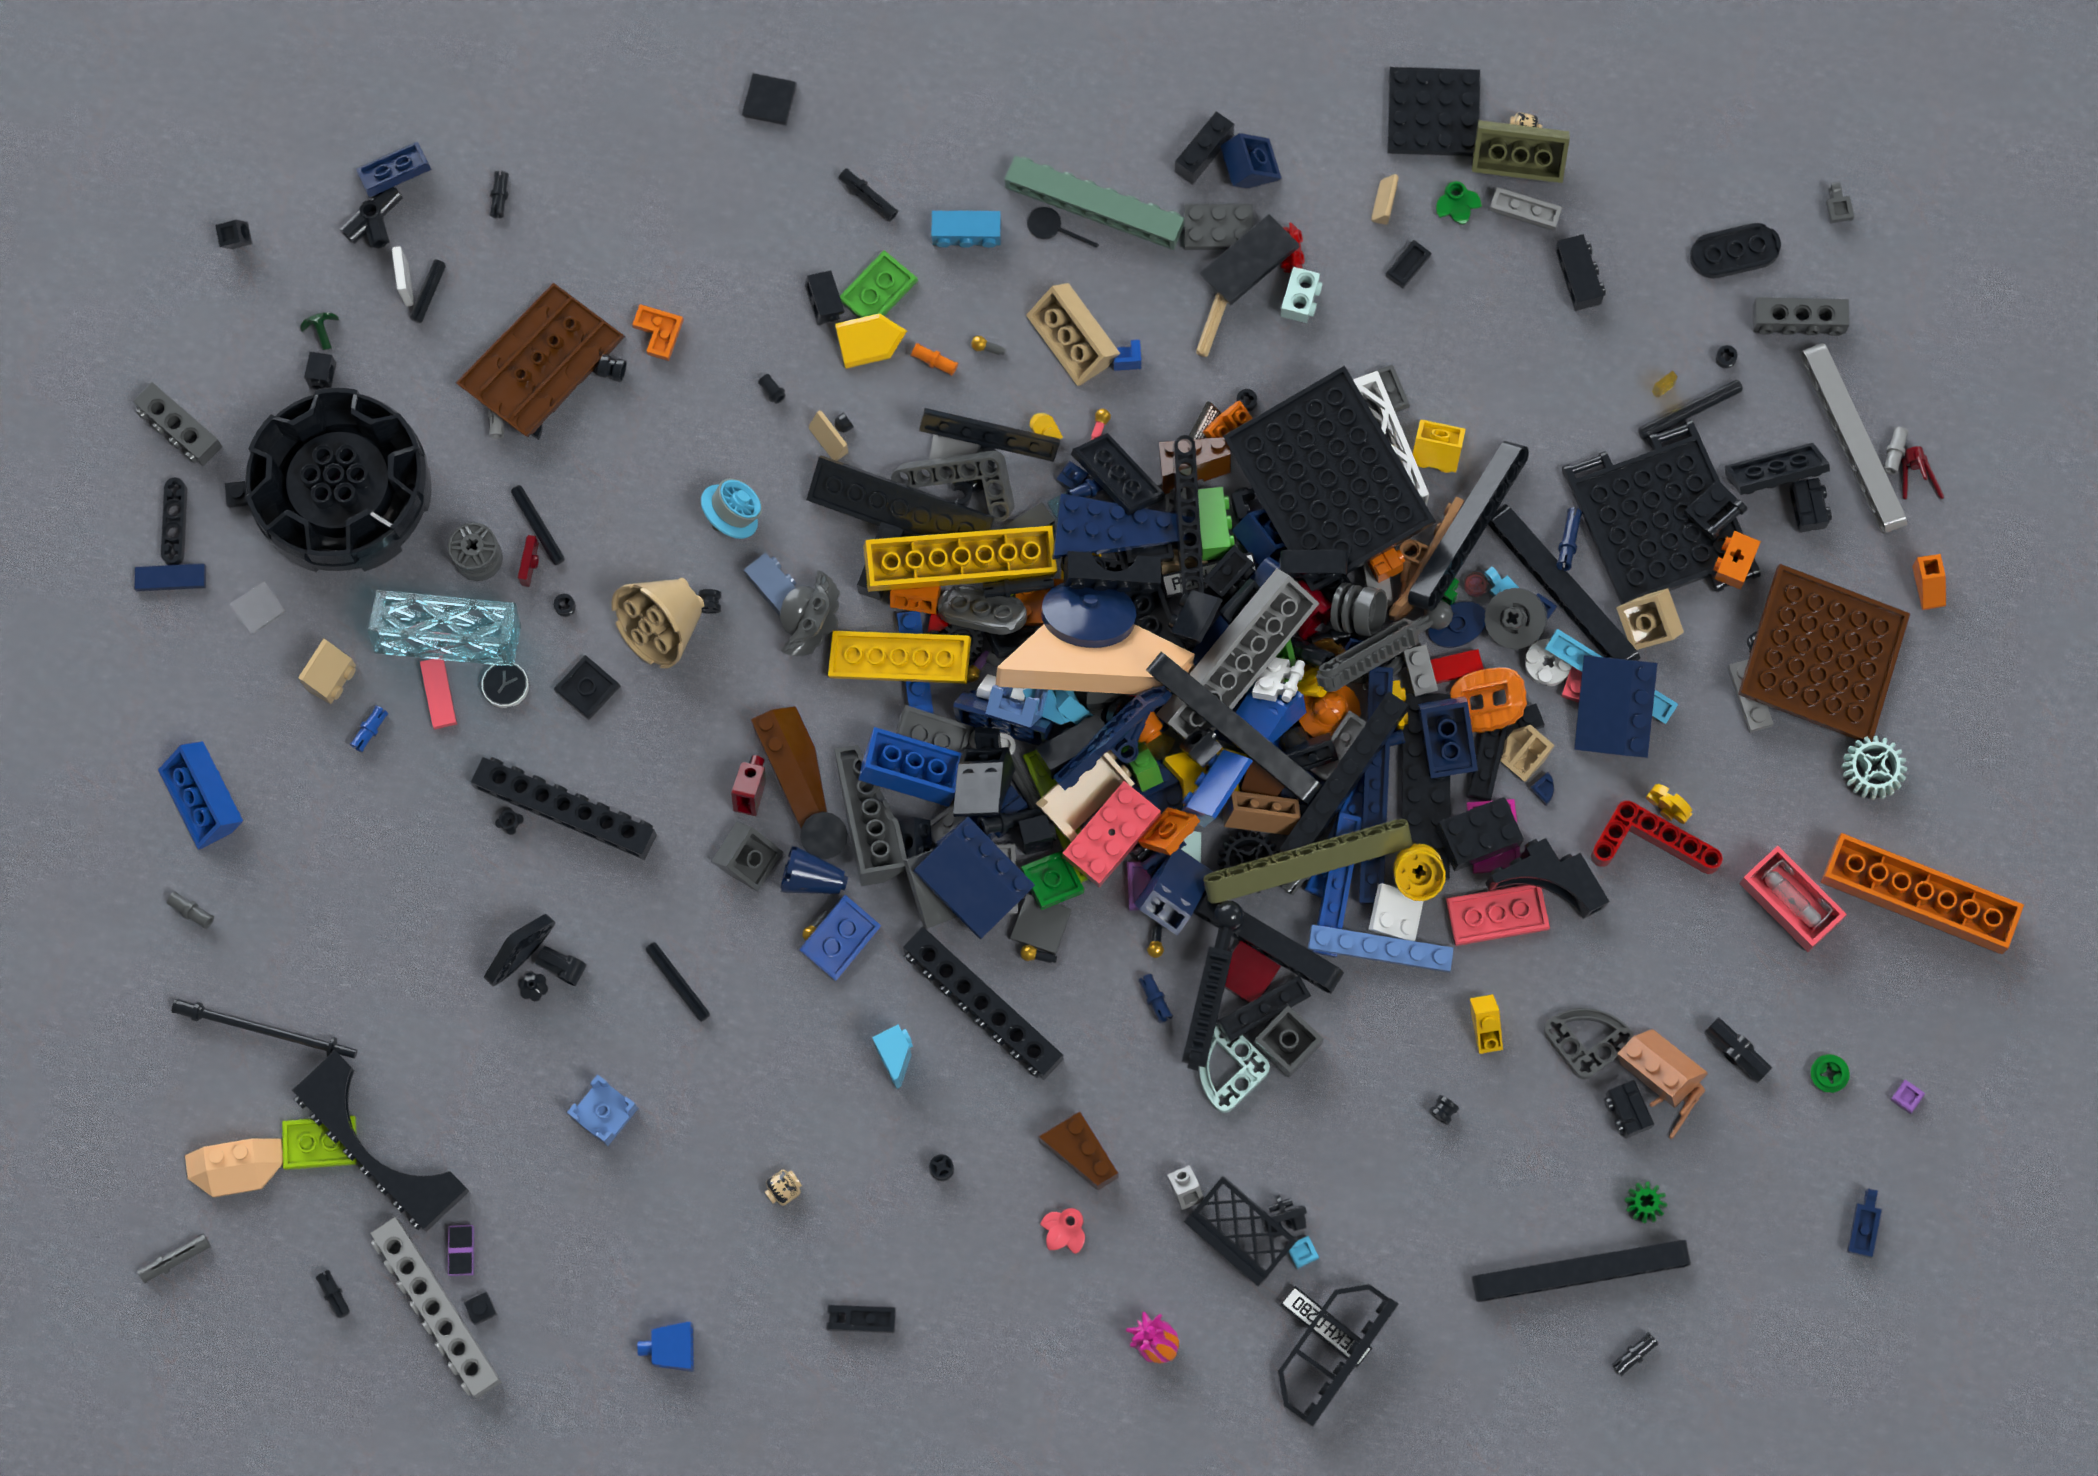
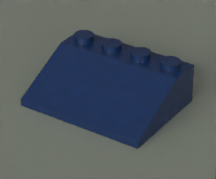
M1584 655L1574 750L1648 758L1658 663Z
M971 690L970 693L964 691L954 702L953 708L957 722L973 726V728H999L1000 733L1008 734L1015 740L1039 746L1045 740H1050L1055 722L1041 717L1030 728L985 714L989 700L977 697V691Z
M969 817L959 823L913 870L979 939H982L1035 886Z

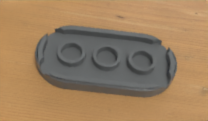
M960 586L956 587L954 591L949 592L948 590L939 597L937 603L938 614L946 623L998 635L1010 634L1021 629L1027 621V610L1020 599L1012 596L1006 598V595L985 599L984 590Z

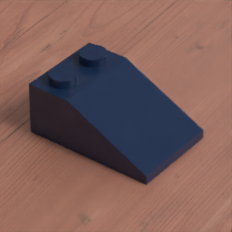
M1465 696L1418 704L1430 778L1478 771L1469 706Z

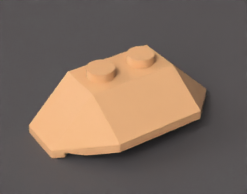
M246 1139L202 1147L185 1155L187 1177L213 1198L260 1190L274 1176L277 1170L283 1166L282 1139Z

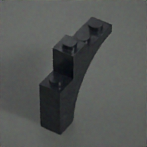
M1547 838L1540 841L1534 839L1525 844V850L1520 854V857L1510 862V866L1505 869L1501 866L1491 871L1489 879L1485 882L1489 891L1508 885H1531L1546 889L1570 903L1583 919L1604 909L1610 902L1582 854L1578 853L1572 856L1570 853L1558 859Z

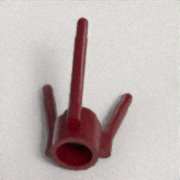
M1915 446L1906 449L1905 458L1901 459L1903 466V499H1907L1909 466L1911 470L1920 469L1924 480L1928 479V473L1939 498L1943 499L1944 495L1928 463L1927 455H1924L1923 448Z

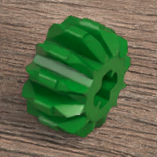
M1648 1181L1645 1183L1644 1188L1640 1183H1636V1190L1630 1188L1628 1194L1631 1197H1626L1624 1201L1627 1204H1632L1626 1209L1627 1213L1635 1212L1632 1217L1633 1220L1641 1216L1642 1224L1647 1222V1216L1654 1223L1656 1215L1662 1217L1664 1214L1660 1208L1667 1207L1666 1202L1660 1201L1666 1196L1665 1193L1657 1194L1656 1192L1660 1187L1656 1185L1652 1190L1650 1189L1651 1184ZM1648 1198L1650 1200L1649 1205L1643 1207L1641 1205L1643 1201H1640V1199L1645 1200Z

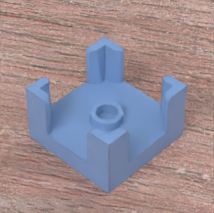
M993 685L985 714L1030 728L1042 717L1049 690L1036 689L1035 697H1027L1024 702L1011 698L1013 688Z
M597 1074L590 1083L592 1086L591 1090L578 1106L574 1103L567 1113L574 1121L605 1145L609 1146L639 1108L633 1101L621 1095Z

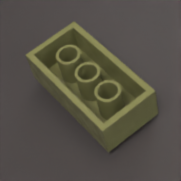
M1478 120L1472 172L1563 183L1570 141L1569 131Z

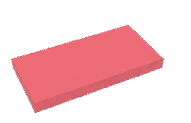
M1522 885L1446 898L1455 946L1550 930L1543 892L1540 887Z

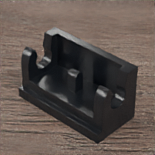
M832 271L807 275L805 288L817 325L839 320V315L844 314V308Z

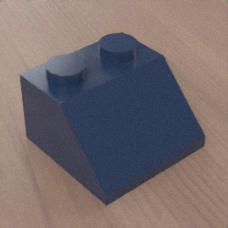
M1239 133L1220 146L1229 172V179L1234 187L1249 189L1282 179L1269 138Z
M1265 509L1248 513L1232 530L1239 543L1249 553H1253L1254 560L1259 566L1267 557L1270 556L1277 560L1280 557V551L1288 550Z

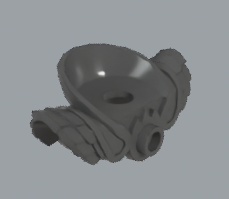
M817 570L814 589L807 586L795 588L787 594L780 610L781 623L785 631L792 635L781 649L787 655L804 656L812 654L815 647L823 643L824 635L832 634L838 627V619L834 613L839 608L837 599L840 591L833 580L823 571Z

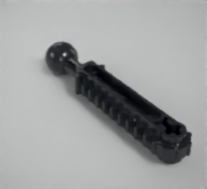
M1234 901L1221 902L1214 911V920L1219 929L1215 946H1209L1182 1058V1062L1188 1064V1069L1198 1071L1199 1066L1206 1068L1233 952L1228 951L1232 933L1244 921L1243 908Z

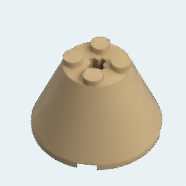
M684 578L626 584L614 592L611 602L612 611H616L618 618L615 624L627 645L642 660L650 665L652 663L661 665L660 668L663 669L674 666L681 659L704 607L702 598L695 594Z

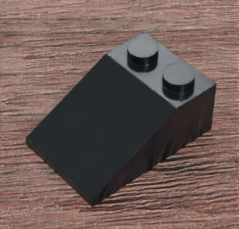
M1191 590L1189 594L1184 593L1178 606L1182 607L1178 616L1174 614L1168 624V627L1171 628L1169 634L1192 646L1201 643L1222 599Z

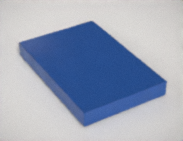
M844 895L800 947L799 951L836 981L879 930L881 925L848 896Z

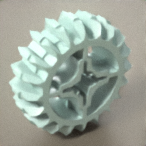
M1878 736L1873 737V742L1868 737H1864L1863 743L1857 740L1854 743L1855 747L1850 746L1848 748L1849 754H1845L1843 757L1846 762L1841 767L1847 770L1843 773V777L1850 778L1846 784L1847 786L1853 784L1856 786L1853 790L1854 793H1857L1859 790L1863 791L1861 794L1862 798H1865L1868 793H1870L1872 800H1875L1877 793L1881 799L1886 797V793L1892 796L1894 789L1899 790L1901 787L1900 782H1904L1906 779L1903 773H1906L1907 767L1902 766L1906 762V758H1899L1902 750L1894 751L1896 744L1891 743L1888 746L1886 744L1887 738H1883L1882 742H1879ZM1865 752H1878V753H1880V755H1879V756H1876V757H1873V756H1871V755H1869V754H1866V755H1865L1864 753H1865ZM1886 759H1888L1891 763L1893 771L1892 775L1889 773L1890 770H1888L1885 766ZM1856 760L1860 762L1859 765L1864 770L1862 777L1857 771ZM1880 761V764L1877 766V770L1872 771V773L1869 775L1868 773L1870 772L1873 764L1876 765ZM1871 779H1877L1880 782L1884 781L1885 783L1872 784L1868 781Z

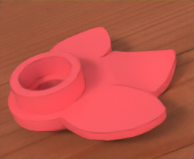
M1068 1208L1062 1213L1050 1212L1042 1219L1041 1226L1049 1230L1046 1238L1049 1250H1058L1067 1245L1074 1254H1077L1082 1249L1085 1242V1234L1081 1228L1084 1220L1079 1210ZM1068 1216L1074 1217V1225L1067 1223Z

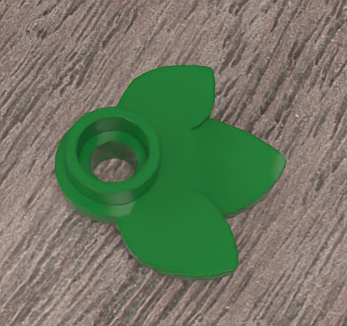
M1454 181L1445 187L1444 195L1438 199L1436 212L1440 218L1451 215L1455 222L1464 225L1470 218L1471 209L1481 207V200L1476 192L1467 190L1463 183ZM1458 191L1460 195L1454 196L1452 192Z

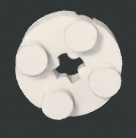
M1551 638L1542 639L1529 648L1525 657V670L1529 678L1535 683L1555 686L1562 683L1568 677L1572 666L1544 649ZM1544 658H1552L1554 660L1552 663L1553 667L1544 666L1542 664L1545 661Z

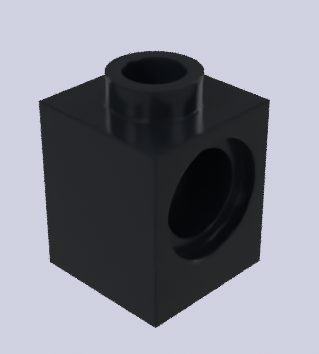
M232 220L215 225L221 248L236 249L252 244L248 222Z
M316 352L309 353L304 378L311 388L317 390L331 388L336 368V361L333 355Z
M1199 726L1179 746L1194 762L1203 768L1222 748L1216 741L1219 737L1211 729L1208 728L1205 731Z

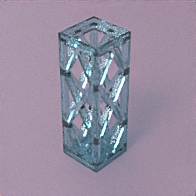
M376 590L368 633L374 653L513 667L521 622L516 603ZM416 603L427 612L421 613L407 608V606ZM476 609L484 614L486 618H479L467 612ZM398 619H400V620H408V621L402 623V622H400ZM436 624H445L455 632L445 633ZM428 628V629H430L431 631H421V630H424V629ZM409 638L423 644L413 647L403 639ZM470 644L484 650L473 653L464 645Z

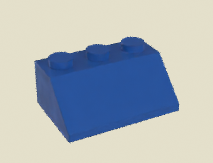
M1223 749L1207 764L1209 766L1207 772H1201L1194 782L1197 787L1193 793L1190 791L1187 793L1182 801V804L1185 806L1181 811L1195 814L1200 820L1199 825L1205 828L1216 819L1253 760Z

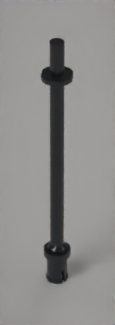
M176 998L172 1005V1013L191 1017L193 1021H199L204 1018L327 1051V1057L334 1050L342 1056L353 1059L357 1056V1049L337 1044L336 1037H332L327 1042L208 1010L200 1002L191 1003Z

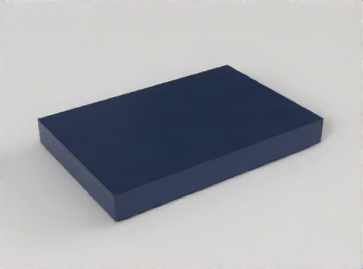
M418 142L356 169L369 197L432 170Z

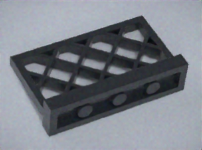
M1225 1176L1220 1178L1184 1221L1256 1286L1264 1283L1270 1273L1298 1241ZM1223 1184L1231 1190V1200L1219 1201L1218 1190ZM1245 1202L1249 1206L1250 1216L1237 1217L1236 1203ZM1232 1203L1233 1217L1220 1218L1219 1204ZM1215 1204V1219H1207L1200 1213L1205 1205ZM1250 1219L1252 1233L1239 1234L1238 1220ZM1255 1219L1267 1221L1269 1232L1256 1233ZM1221 1221H1234L1235 1235H1225L1221 1231ZM1273 1235H1283L1290 1242L1284 1249H1274ZM1256 1236H1269L1270 1250L1257 1251ZM1252 1237L1253 1251L1241 1249L1239 1238ZM1281 1252L1275 1259V1253ZM1271 1253L1272 1264L1267 1270L1259 1264L1258 1254Z

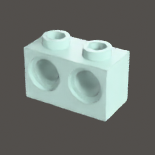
M1293 267L1281 308V317L1307 323L1309 316H1314L1317 303L1313 301L1315 295L1320 296L1323 285L1322 282H1319L1320 273ZM1309 283L1311 287L1303 288L1300 284ZM1296 303H1302L1305 307L1303 309H1297L1296 307H1294V305Z

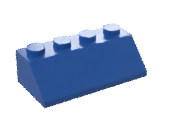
M874 727L862 761L858 780L949 807L955 796L958 763L962 753Z
M203 741L180 745L158 769L198 850L233 833L243 822L240 812L235 806Z

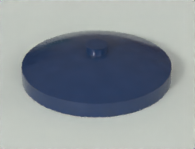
M1064 583L1053 587L1044 597L1041 617L1046 628L1058 639L1079 647L1101 648L1117 644L1131 634L1135 626L1136 609L1130 597L1124 592H1118L1117 589H1107L1105 591H1097L1094 588L1087 587L1072 589L1071 586H1064Z

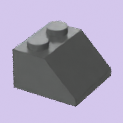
M736 822L711 862L728 875L755 891H759L783 851L753 827Z

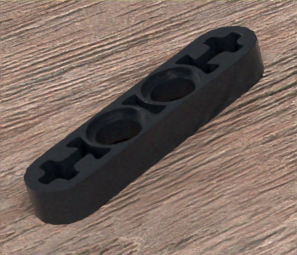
M177 477L167 480L164 486L161 557L167 565L181 564L185 551L187 486ZM176 484H178V486L181 488L178 489L176 492V497L178 498V500L174 499L175 495L171 490L175 488ZM177 505L181 508L177 516L169 515V509L172 506ZM171 528H179L180 532L177 537H168V531ZM170 544H174V551L178 554L174 555L173 559L167 556V554L172 553V546Z

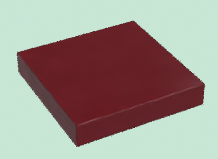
M1240 941L1233 951L1225 988L1247 1003H1250L1263 996L1281 969V966L1243 941Z

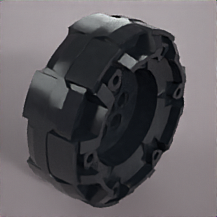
M324 388L315 390L314 395L290 404L276 416L271 414L257 430L248 448L250 456L246 467L245 490L246 499L256 524L268 541L281 554L305 569L317 572L319 569L326 571H349L362 568L365 572L383 565L402 552L401 546L412 535L423 513L429 509L432 491L431 475L427 458L418 436L400 413L375 398L359 394L356 389ZM324 455H330L327 461H320ZM347 455H353L350 461H343ZM317 474L315 480L307 481L310 475ZM341 474L338 480H331L333 475ZM364 474L362 479L354 480L356 475ZM351 493L349 499H341L344 494ZM321 494H328L326 499L318 500Z

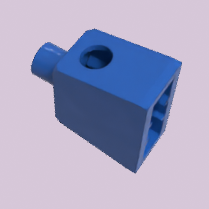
M688 1321L652 1329L651 1341H638V1356H652V1365L654 1367L694 1371L692 1322Z

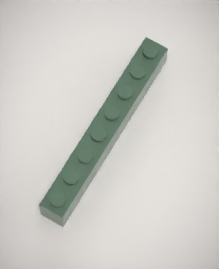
M1015 156L1005 177L1006 189L1172 250L1175 249L1184 228V217H1181L1175 211H1164L1153 203L1145 204L1134 196L1118 194L1112 188L1104 189L1090 180L1083 181L1077 179L1071 173H1061L1055 171L1049 165L1036 164L1027 157L1020 158Z

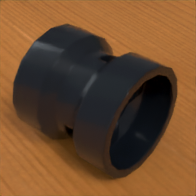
M603 354L599 362L597 374L599 377H612L614 381L621 382L626 372L627 361L620 358L615 360L611 356Z

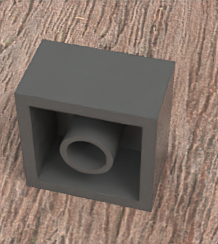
M1288 1005L1255 1039L1254 1046L1290 1078L1322 1045L1324 1038Z

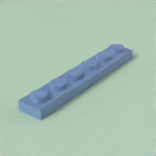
M1311 925L1308 942L1309 950L1442 972L1451 971L1454 949L1453 947L1318 925Z

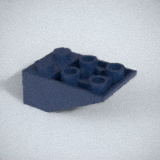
M1178 848L1177 851L1166 857L1134 904L1140 911L1178 936L1192 916L1205 891L1204 876L1214 871Z

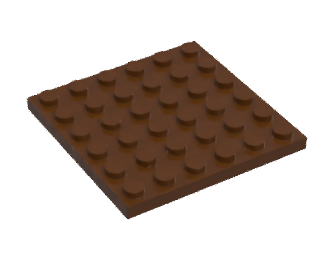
M1779 564L1775 571L1738 695L1860 740L1861 742H1863L1864 737H1868L1873 742L1910 613Z

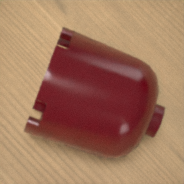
M1300 580L1296 582L1320 603L1296 631L1299 636L1306 640L1309 639V636H1314L1318 633L1316 628L1322 622L1325 625L1330 622L1332 602L1320 590L1311 591L1306 581Z

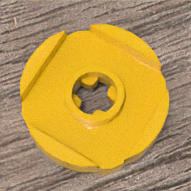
M1655 784L1646 796V799L1651 804L1661 809L1660 814L1668 821H1672L1674 818L1681 824H1685L1693 814L1691 813L1692 808L1677 793L1674 796L1667 793L1668 787Z

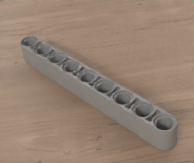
M1822 343L1801 351L1802 363L1879 529L1885 534L1906 526L1907 519L1828 348Z

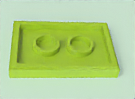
M350 1116L353 1129L357 1135L356 1117ZM313 1119L282 1121L284 1170L357 1165V1159L355 1158L352 1161L342 1151L345 1146L340 1141L336 1144L326 1134L329 1129L324 1124L318 1126Z

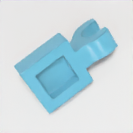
M1492 566L1483 575L1493 586L1489 591L1493 597L1506 589L1519 588L1508 575L1501 579L1499 573Z

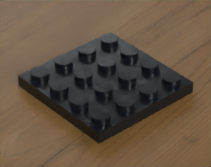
M1390 67L1388 154L1473 156L1478 120L1480 119V70Z

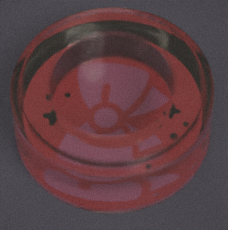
M1479 572L1469 574L1464 582L1465 591L1473 597L1482 596L1488 587L1487 578Z

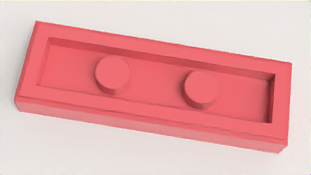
M443 656L420 661L434 730L457 725Z

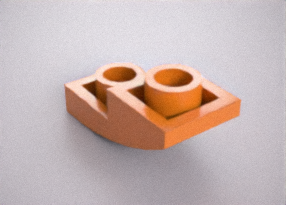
M1237 401L1213 420L1203 433L1206 438H1220L1253 418L1242 402Z

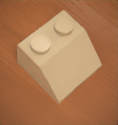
M1668 588L1644 595L1616 607L1627 639L1636 650L1674 640L1684 633Z
M323 639L298 679L308 692L332 704L334 699L337 700L343 692L342 687L345 682L353 677L356 671V664L352 658L329 641Z

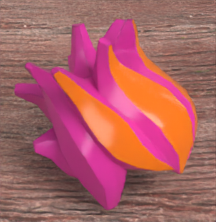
M1142 1312V1322L1137 1320L1139 1327L1126 1328V1332L1135 1335L1132 1338L1130 1347L1137 1349L1147 1362L1161 1364L1172 1361L1179 1349L1177 1332L1169 1323L1160 1320L1161 1314L1156 1316L1154 1320H1151L1145 1312Z

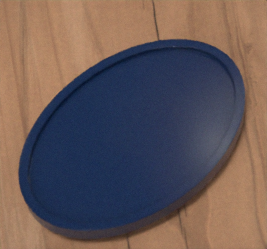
M1459 602L1450 605L1453 610L1452 622L1446 628L1440 630L1430 627L1428 629L1430 640L1435 645L1443 648H1456L1470 643L1482 633L1486 626L1485 609L1473 602Z

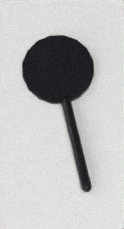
M1040 207L1029 215L1027 221L1028 229L1037 238L1049 239L1058 232H1061L1093 247H1099L1098 243L1061 228V218L1052 208Z

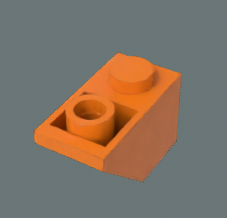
M1941 554L1917 557L1912 568L1922 610L1945 607L1946 575Z

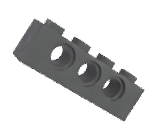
M1756 297L1753 304V332H1760V334L1764 335L1772 334L1773 332H1783L1785 335L1829 333L1831 336H1839L1845 334L1849 327V299ZM1778 314L1783 320H1776L1773 315ZM1796 315H1803L1806 320L1801 321L1797 319ZM1825 315L1828 317L1829 321H1823L1819 318V316Z
M153 382L133 401L137 407L135 412L143 420H151L153 422L152 427L159 434L166 433L170 437L168 441L175 448L179 449L182 447L186 451L184 455L191 462L195 463L198 461L204 466L222 448L221 443L213 434ZM164 409L162 414L155 415L157 410ZM175 423H181L177 429H171ZM197 437L194 443H188L190 438Z

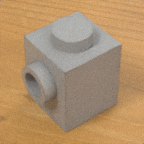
M1190 1165L1168 1174L1172 1191L1182 1210L1196 1205L1204 1199L1200 1185Z

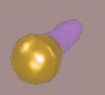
M985 650L973 665L968 666L967 681L975 682L978 680L980 670L986 664L988 651Z

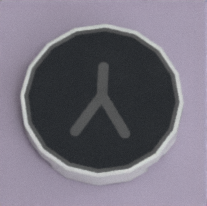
M509 661L492 665L482 678V691L485 698L492 705L499 708L514 707L520 704L529 690L525 671L518 664Z

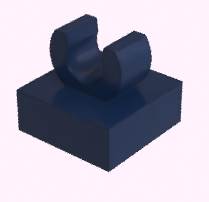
M1069 461L1056 478V482L1070 490L1083 484V481L1089 477V473Z

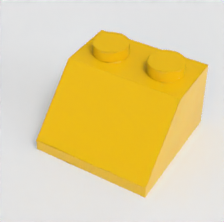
M1420 419L1413 449V457L1417 466L1421 468H1437L1444 473H1456L1466 429Z

